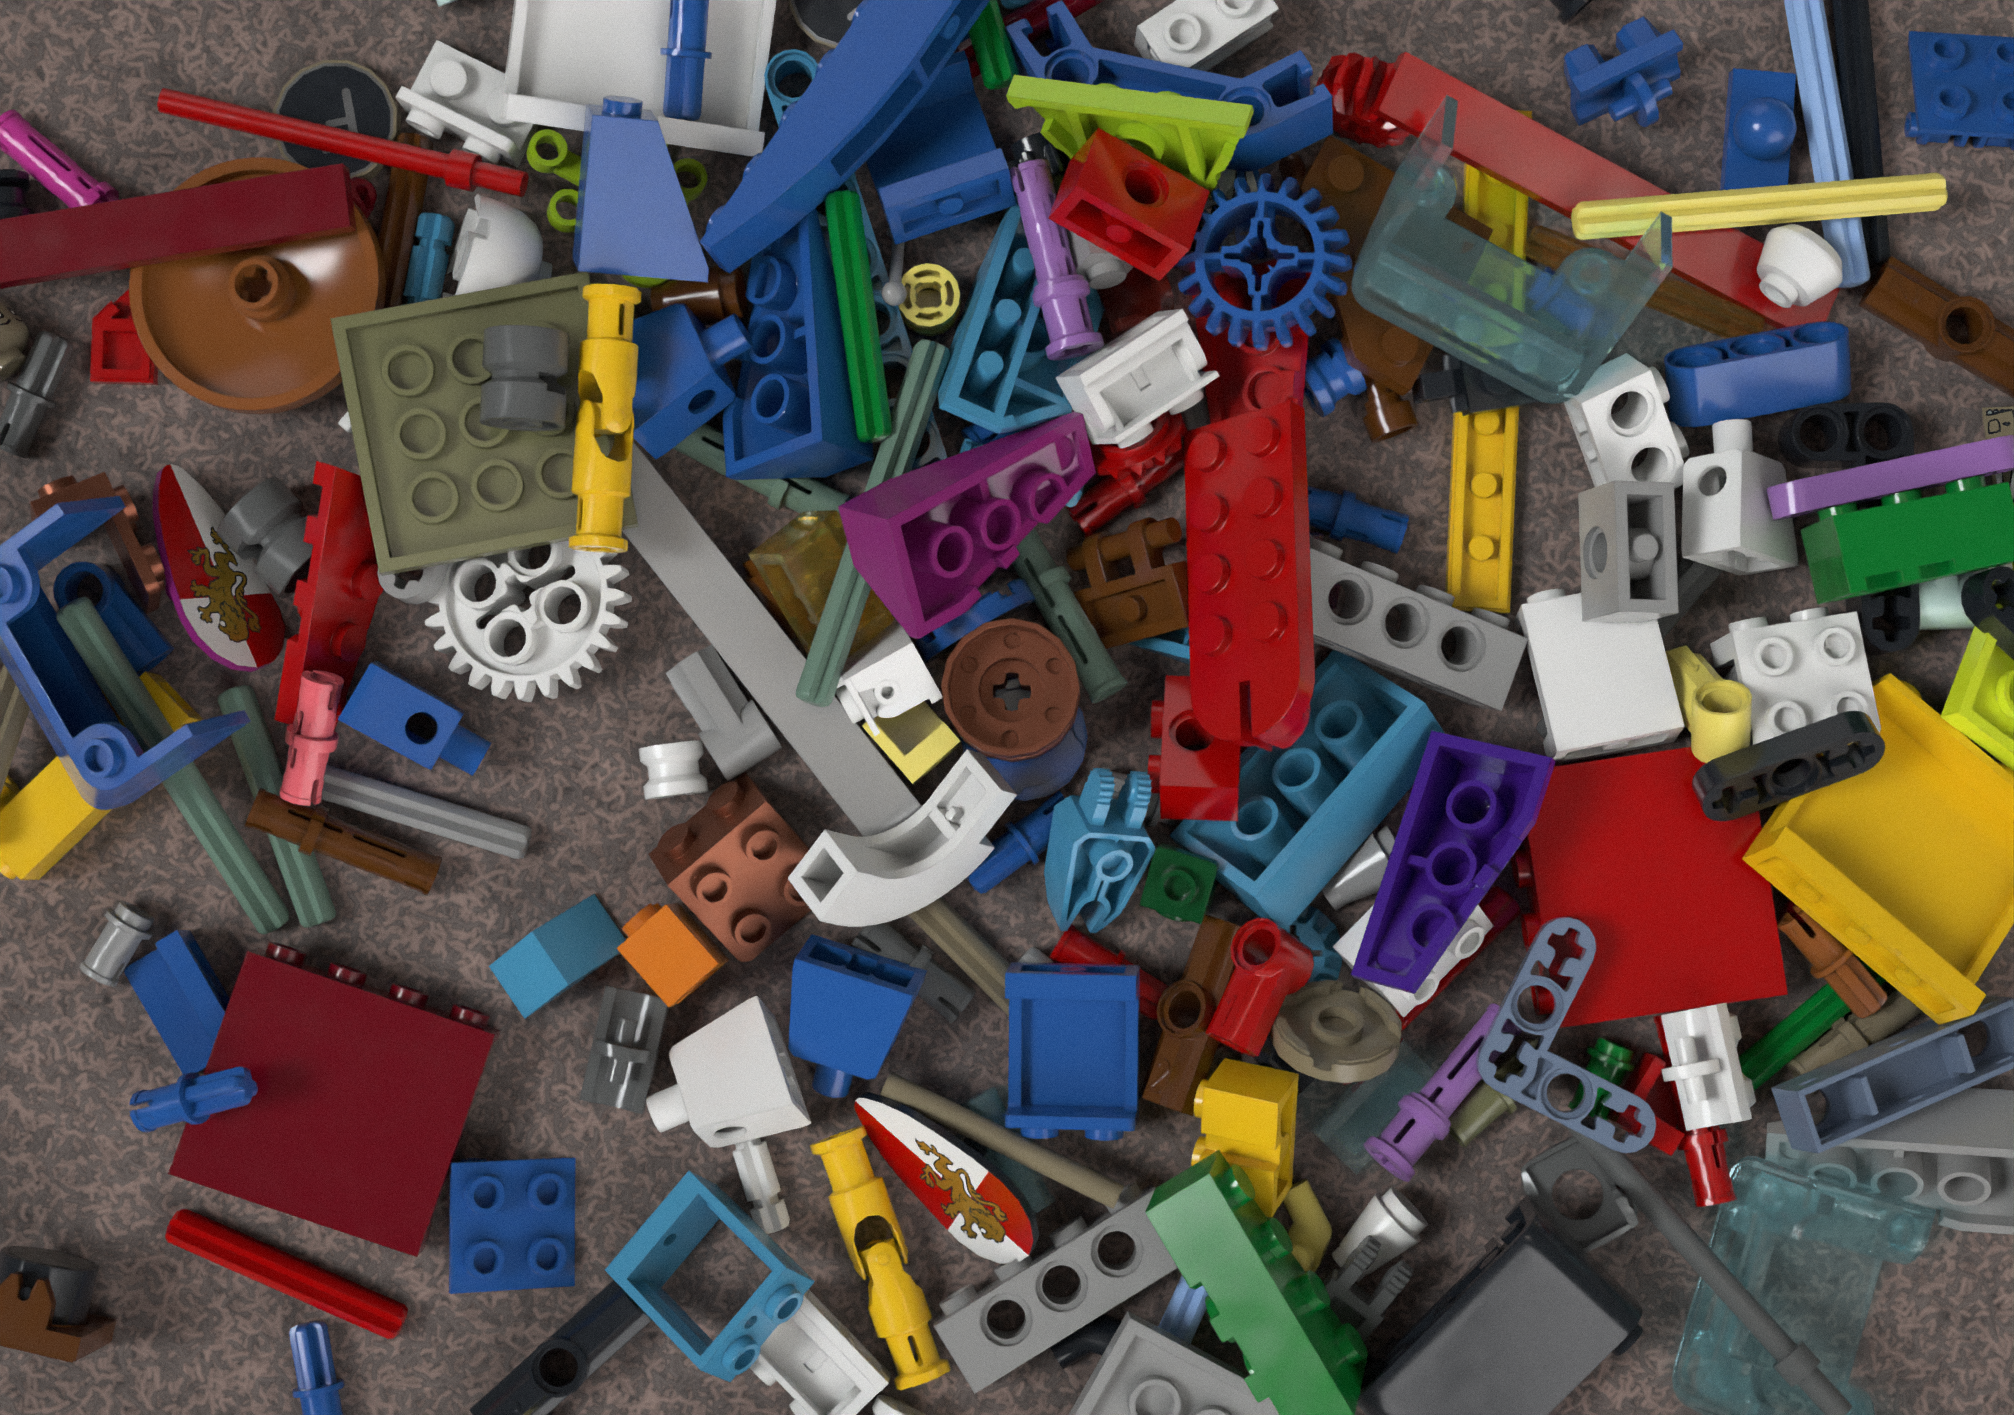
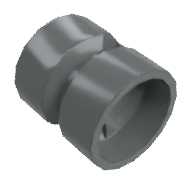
M499 325L484 329L482 366L492 374V380L481 385V424L516 431H555L566 428L567 390L558 384V378L568 373L570 345L568 333L547 327L527 325Z
M272 477L255 486L231 508L221 521L217 529V535L241 559L245 561L256 559L255 573L279 597L284 599L295 593L297 579L308 578L313 545L303 542L307 516L303 517L300 514L303 502L279 478Z

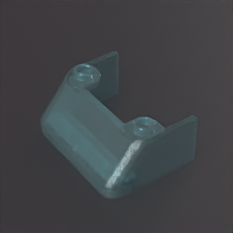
M1446 95L1394 174L1356 260L1352 277L1353 295L1356 301L1366 310L1532 398L1551 404L1566 402L1578 395L1673 268L1672 217L1661 211L1626 260L1600 248H1583L1568 255L1553 276L1446 219L1445 216L1455 202L1457 182L1453 172L1444 162L1453 150L1458 101Z

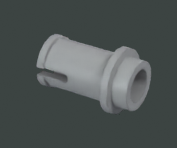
M120 901L116 909L109 908L104 916L109 921L88 956L79 966L80 970L92 979L112 987H116L119 977L142 939L150 940L154 934L149 928L155 919L143 909L126 901Z

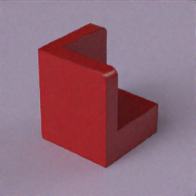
M1644 1052L1623 1089L1637 1095L1648 1103L1655 1114L1656 1129L1652 1140L1648 1144L1658 1151L1672 1156L1685 1134L1675 1128L1678 1124L1675 1105L1672 1100L1669 1082H1664L1661 1069L1665 1068L1666 1062L1653 1054ZM1628 1105L1623 1113L1611 1109L1608 1114L1609 1121L1635 1135L1640 1131L1642 1125L1634 1118L1636 1107L1633 1105Z

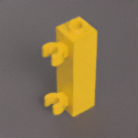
M145 671L139 677L174 732L186 724L204 720L161 675ZM104 694V696H105V698L107 699L109 705L111 706V708H112V710L114 711L116 717L118 718L120 724H121L122 726L126 727V726L124 725V723L122 722V720L120 719V717H119V715L117 714V712L115 711V709L113 708V706L111 705V703L109 702L108 698H107L106 695ZM58 756L21 791L7 774L0 795V873L11 880H14L16 877L20 880H39L112 810L97 809L84 801Z

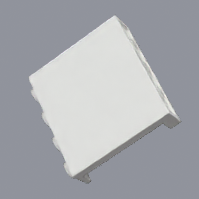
M514 0L500 119L584 131L586 104L603 106L604 96L631 97L643 101L642 110L652 111L659 122L666 144L754 157L763 151L765 132H759L765 88L764 74L769 58L776 0H709L706 52L712 53V59H705L701 116L695 121L668 118L663 114L667 55H660V49L667 48L670 0Z

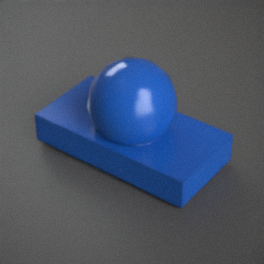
M1733 68L1729 72L1720 190L1788 185L1790 150L1797 130L1793 113L1795 73Z

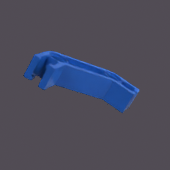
M1062 0L1046 7L1051 38L1045 40V44L1051 52L1049 56H1041L1028 40V34L1033 32V28L1027 19H1021L1005 27L1019 71L1018 75L1091 85L1108 83L1122 89L1154 93L1171 91L1185 97L1252 105L1254 113L1249 124L1252 127L1248 128L1243 139L1240 138L1226 169L1246 172L1258 170L1333 134L1332 95L1324 84L1313 88V94L1310 95V76L1313 75V70L1301 50L1240 79L1094 48Z

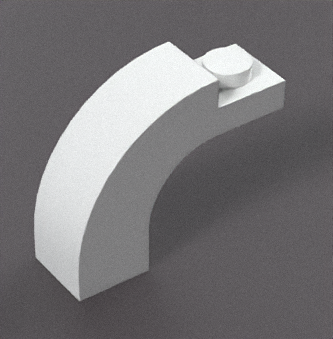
M967 749L925 804L907 820L890 830L865 837H855L824 829L789 875L788 880L821 922L848 927L877 925L904 917L948 893L967 878L988 857L995 847L985 835L1017 794L984 754Z

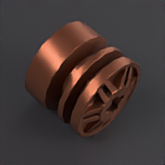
M1014 618L986 622L963 636L947 658L941 683L945 712L963 740L984 754V756L1007 762L1038 758L1059 745L1075 723L1080 701V687L1075 661L1061 639L1037 623ZM1015 677L1019 678L1022 689L1031 690L1030 698L1019 700L1018 710L1010 711L1007 710L1004 699L995 698L996 689L1006 688L1008 678Z

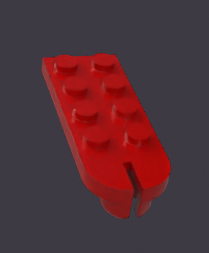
M1288 400L1189 430L1184 435L1190 691L1192 708L1200 725L1212 736L1238 746H1256L1272 752L1273 745L1281 749L1291 747L1304 733L1310 719V701L1315 684L1305 408Z

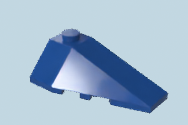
M815 208L788 232L752 257L745 296L753 303L748 327V334L753 342V348L734 358L742 361L737 392L733 402L725 407L723 412L726 477L733 480L827 477L874 459L873 443L860 442L857 438L835 275Z

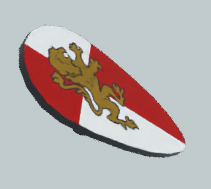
M864 1092L855 1100V1112L881 1156L901 1181L960 1243L977 1255L999 1264H1007L1016 1258L1020 1262L1034 1251L1039 1237L1036 1215L1025 1195L1011 1179L984 1158L987 1153V1147L967 1137L964 1141H961L917 1111L890 1098L871 1092Z

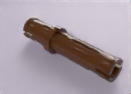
M260 787L244 825L245 827L254 828L300 846L298 852L310 856L312 851L405 885L421 892V894L428 895L443 857L420 851L381 834L328 815L329 808L317 804L316 808L312 809L305 805L293 804Z

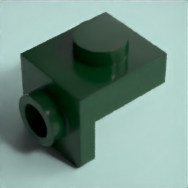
M1159 844L1153 855L1139 905L1154 909L1158 914L1171 920L1180 922L1192 921L1202 924L1213 903L1219 883L1216 880L1219 863L1214 859L1167 844Z

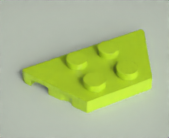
M1021 75L1013 76L1006 94L1008 102L1015 109L1031 106L1045 119L1040 133L1055 148L1067 154L1070 160L1097 128H1100L1210 191L1208 198H1210L1211 192L1215 189L1221 172L1225 171L1231 161L1240 138H1244L1254 113L1252 105L1185 97L1171 91L1154 93L1122 89L1108 83L1091 85Z

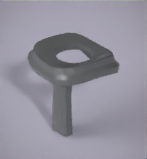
M1574 1136L1544 1150L1530 1159L1521 1169V1182L1525 1196L1528 1194L1586 1252L1606 1244L1630 1228L1632 1229L1638 1225L1637 1206ZM1573 1169L1585 1170L1593 1174L1600 1182L1603 1190V1198L1598 1210L1591 1216L1582 1219L1569 1218L1561 1214L1555 1207L1552 1199V1187L1557 1178L1564 1172Z

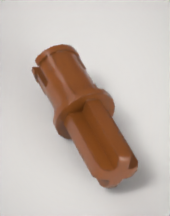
M1797 905L1793 906L1792 908L1808 925V930L1805 931L1788 912L1779 919L1777 927L1788 936L1811 963V975L1817 979L1823 977L1856 1017L1863 1019L1876 1013L1888 999L1883 987L1852 951Z

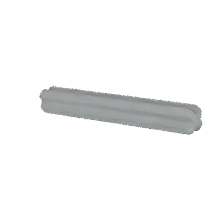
M326 765L322 800L515 859L523 858L528 850L532 832L529 826Z

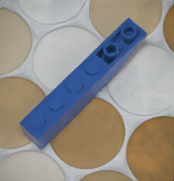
M863 0L853 15L850 28L836 48L829 50L820 60L815 78L799 101L791 103L784 111L779 123V129L762 153L756 154L749 161L744 170L742 182L726 205L716 209L710 217L705 235L700 240V243L719 268L731 273L788 232L820 205L828 194L835 192L888 139L925 95L990 0Z

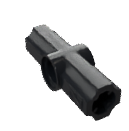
M613 1279L470 1408V1412L473 1415H548L565 1398L577 1391L585 1380L648 1325L652 1319ZM562 1348L571 1352L577 1360L578 1370L576 1376L563 1379L551 1373L546 1359L548 1351Z

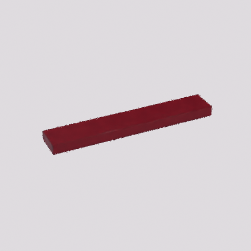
M340 163L0 219V289L357 231L349 168Z

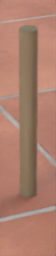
M891 1072L882 1088L881 1096L912 1108L926 1118L1114 1209L1121 1195L1124 1185L896 1073Z

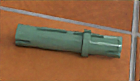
M705 423L672 448L726 476L724 434L722 431ZM814 478L735 480L768 497V505L778 510L786 506L827 527L826 529L831 532L834 531L841 520L838 506L850 500L849 494L841 493Z
M1034 527L1016 547L1020 555L1012 562V565L1021 580L1025 579L1036 599L1032 603L1036 604L1052 633L1061 639L1075 661L1077 675L1088 692L1090 701L1098 703L1120 691L1128 682L1125 677H1122L1099 638L1096 629L1089 621L1067 584L1071 579L1067 569L1064 566L1057 567Z

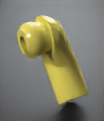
M1304 1179L1292 1185L1283 1203L1293 1221L1288 1232L1293 1245L1292 1254L1305 1272L1309 1270L1315 1272L1321 1264L1332 1237V1228L1308 1180Z

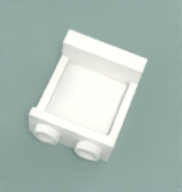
M1550 589L1529 596L1526 604H1521L1514 621L1517 633L1523 632L1524 637L1528 638L1526 646L1548 732L1543 745L1546 756L1552 757L1555 760V765L1671 743L1676 740L1685 726L1657 619L1642 623L1582 622L1581 593L1566 596L1563 589Z

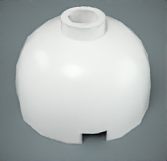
M477 194L474 197L477 210L468 208L447 271V274L453 272V280L459 281L455 295L551 278L552 263L542 261L543 239L536 224L522 211L502 201ZM443 292L442 298L455 295Z

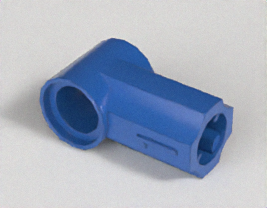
M74 562L64 567L56 576L53 586L54 599L59 609L78 598L77 589L84 577L90 574L97 576L103 585V595L94 608L139 677L145 671L149 672L175 649L124 588L120 575L111 567L91 562Z

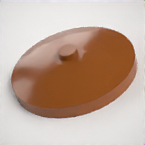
M250 157L235 159L200 171L181 183L173 191L309 168L275 158ZM353 201L357 231L131 268L129 298L133 322L145 351L156 367L172 383L189 395L214 407L243 414L263 415L296 409L317 400L337 387L342 382L330 318L383 309L385 303L386 276L382 251L376 234L361 209Z

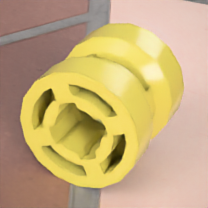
M925 263L914 266L902 277V284L906 288L907 296L905 301L898 305L903 322L910 330L919 335L935 336L943 334L955 324L960 314L961 300L957 280L949 270L936 264Z

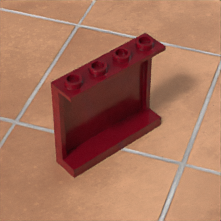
M269 941L266 950L256 948L247 951L203 1076L243 1066L250 1070L252 1080L257 1082V1094L252 1096L251 1102L248 1105L210 1114L209 1119L202 1124L191 1125L186 1122L168 1174L418 1257L425 1248L432 1228L431 1221L450 1170V1163L453 1161L493 1044L498 1040L501 1030L487 1026L490 1015L464 1005L453 1004L450 1013L428 1006L426 1003L429 994L420 990L392 983L389 992L366 985L365 981L368 974L361 970L335 962L330 963L328 971L304 964L307 953L281 943Z

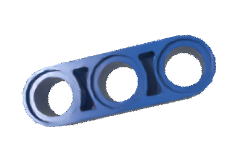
M1836 322L1806 323L1685 346L1667 353L1664 357L1666 386L1670 396L1669 401H1667L1669 421L1682 427L1708 426L1724 420L1745 419L1815 404L1829 403L1843 399L1852 391L1849 331L1846 326Z

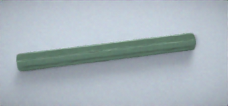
M922 339L914 346L890 415L892 432L881 442L864 492L891 478L911 471L950 358V350L945 346ZM846 543L796 689L797 698L817 707L829 706L833 701L871 589L854 567L848 543Z
M81 597L60 608L56 614L57 621L126 728L137 740L143 753L173 734V729L91 601L86 597ZM192 761L164 780L162 784L256 930L260 934L265 935L284 925L289 920L287 907L194 762Z

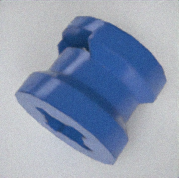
M1335 337L1326 340L1321 345L1320 352L1307 359L1304 396L1320 417L1324 418L1335 410L1336 402L1348 394L1360 395L1366 391L1367 386L1362 373L1348 365L1342 344Z

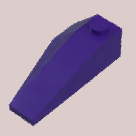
M1431 730L1351 972L1354 978L1412 994L1416 993L1535 825L1555 765V760L1552 757Z

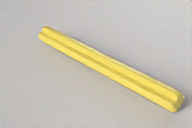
M1927 173L1582 201L1572 209L1571 222L1574 236L1580 240L1936 211L1946 204L1948 193L1946 190V179L1943 175Z

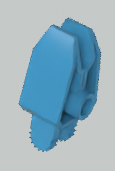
M1093 768L1092 771L1090 770L1089 776H1087L1088 780L1085 782L1081 796L1070 795L1054 805L1044 876L1049 908L1060 931H1067L1080 912L1089 932L1097 933L1122 913L1156 849L1143 825L1148 809L1147 805L1150 803V796H1152V780H1150V775H1147V772L1130 771V774H1127L1125 784L1122 785L1118 799H1113L1115 785L1114 777L1112 776L1113 772H1110V769Z

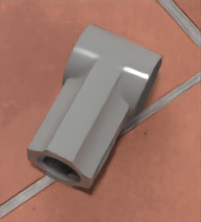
M712 644L694 652L666 672L672 687L687 711H690L702 730L698 735L727 781L732 780L782 748L753 700L747 701Z

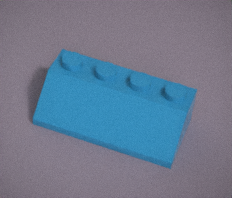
M1335 650L1315 670V684L1310 701V719L1301 737L1291 747L1285 749L1273 745L1272 752L1256 746H1248L1241 754L1238 821L1183 820L1170 835L1174 842L1183 850L1216 860L1219 863L1216 880L1245 906L1262 918H1268L1285 931L1413 786L1431 730L1445 733L1425 702L1357 659Z

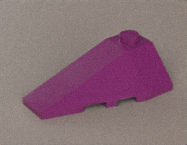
M1072 412L891 478L838 506L854 567L910 637L920 639L967 612L982 596L978 588L997 567L1007 569L1020 555L1016 548L1019 543L1039 522L1048 524L1096 473L1083 413Z

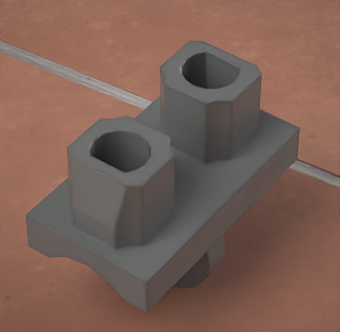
M606 985L579 1100L609 1105L640 1114L645 1113L646 1098L649 1096L669 1009L659 996Z

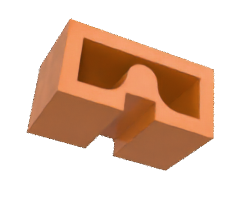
M657 902L654 905L650 903L621 928L628 938L616 948L668 1007L682 1003L729 961L679 903L666 904L662 907Z

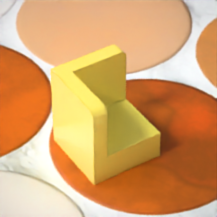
M925 701L896 717L882 718L877 716L874 718L880 731L876 736H874L867 722L862 725L913 785L962 744L959 738Z

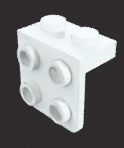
M1828 607L1812 608L1790 614L1791 622L1769 626L1767 617L1745 619L1728 624L1730 633L1710 643L1714 667L1721 668L1735 665L1738 682L1747 687L1752 694L1751 745L1846 711L1866 713L1880 733L1881 725L1857 611L1830 616Z

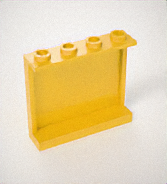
M1888 673L1872 682L1881 725L1879 734L1885 743V751L1880 761L1862 774L1781 802L1742 860L1940 1025L1974 1015L1986 996L1975 984L2014 924V771L2008 766L1994 761L1975 745L1971 739L1942 719L1938 712L1922 700L1921 694L1914 686L1897 679L1892 673ZM1822 752L1816 754L1817 757H1820V756L1823 755Z

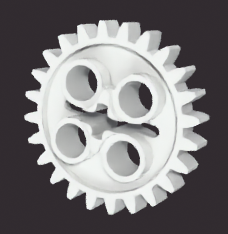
M568 540L550 544L551 555L547 563L535 570L530 568L528 562L531 548L450 563L440 590L428 601L439 606L440 612L426 619L425 625L434 630H445L446 632L434 644L435 650L444 654L457 651L448 668L460 675L472 669L468 685L480 690L485 688L492 680V695L506 700L514 686L519 700L532 702L536 685H538L544 696L555 699L558 697L559 679H562L570 687L575 689L581 688V678L577 669L584 666L600 673L602 667L594 655L599 648L610 652L618 650L617 645L606 636L609 628L621 629L628 626L627 621L613 614L615 606L632 601V596L614 587L615 583L629 576L628 569L623 566L608 564L618 553L573 550L569 548ZM569 567L575 568V574L571 578L559 580ZM493 572L496 578V588L487 600L478 602L474 594L475 584L483 574ZM526 586L535 589L529 596L532 606L528 610L518 606L525 600V594L522 590ZM578 594L581 601V610L578 616L570 623L561 624L558 618V607L561 601L569 595ZM488 615H496L488 622L486 628H480L479 623L483 618ZM522 626L526 633L525 645L518 654L508 657L504 650V639L510 630Z

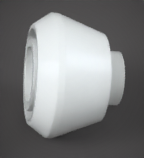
M1788 224L1775 227L1766 236L1758 262L1757 274L1762 280L1759 288L1769 300L1781 307L1790 308L1792 304L1807 306L1841 284L1842 260L1836 250L1826 240L1803 226Z

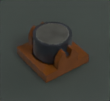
M29 1246L3 1247L0 1251V1346L73 1363L110 1343L117 1320L88 1313L100 1266L83 1257L51 1249Z

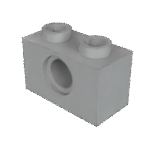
M1614 480L1578 493L1582 622L1642 623L1678 614L1674 483Z

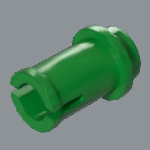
M1598 1037L1595 1047L1587 1046L1585 1051L1591 1055L1585 1069L1619 1087L1626 1072H1634L1636 1066L1630 1063L1635 1052L1603 1037ZM1581 1081L1572 1101L1567 1106L1570 1109L1577 1107L1583 1099L1584 1089ZM1600 1087L1597 1089L1595 1104L1589 1115L1593 1118L1594 1114L1608 1121V1114L1611 1108L1600 1102L1609 1092Z

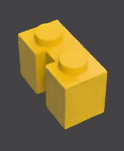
M1224 1058L1209 1080L1203 1079L1196 1091L1194 1115L1202 1119L1201 1133L1206 1134V1136H1200L1197 1139L1192 1154L1191 1166L1219 1150L1230 1166L1236 1164L1247 1174L1255 1190L1254 1200L1265 1216L1271 1218L1292 1187L1299 1074Z

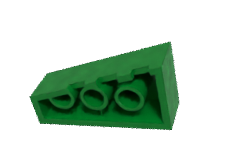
M1218 1150L1155 1188L1145 1213L1189 1288L1197 1289L1203 1285L1208 1293L1205 1298V1305L1210 1317L1209 1322L1221 1342L1229 1341L1233 1343L1236 1341L1243 1352L1244 1363L1250 1374L1244 1378V1381L1256 1401L1259 1403L1269 1397L1279 1415H1355L1368 1357L1365 1343L1351 1324L1346 1323L1343 1325L1329 1306L1330 1297L1328 1291L1318 1275L1312 1270L1305 1272L1294 1257L1291 1239L1283 1225L1274 1217L1268 1219L1254 1200V1187L1243 1169L1236 1164L1230 1166Z

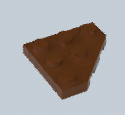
M1329 135L1322 142L1299 185L1297 200L1311 188L1318 190L1322 200L1317 211L1333 206L1339 214L1336 224L1329 230L1345 229L1349 235L1350 242L1334 252L1349 255L1352 259V269L1345 272L1332 273V276L1338 277L1348 286L1347 293L1344 296L1326 293L1327 300L1334 305L1344 336L1340 341L1348 365L1404 396L1415 383L1493 229Z

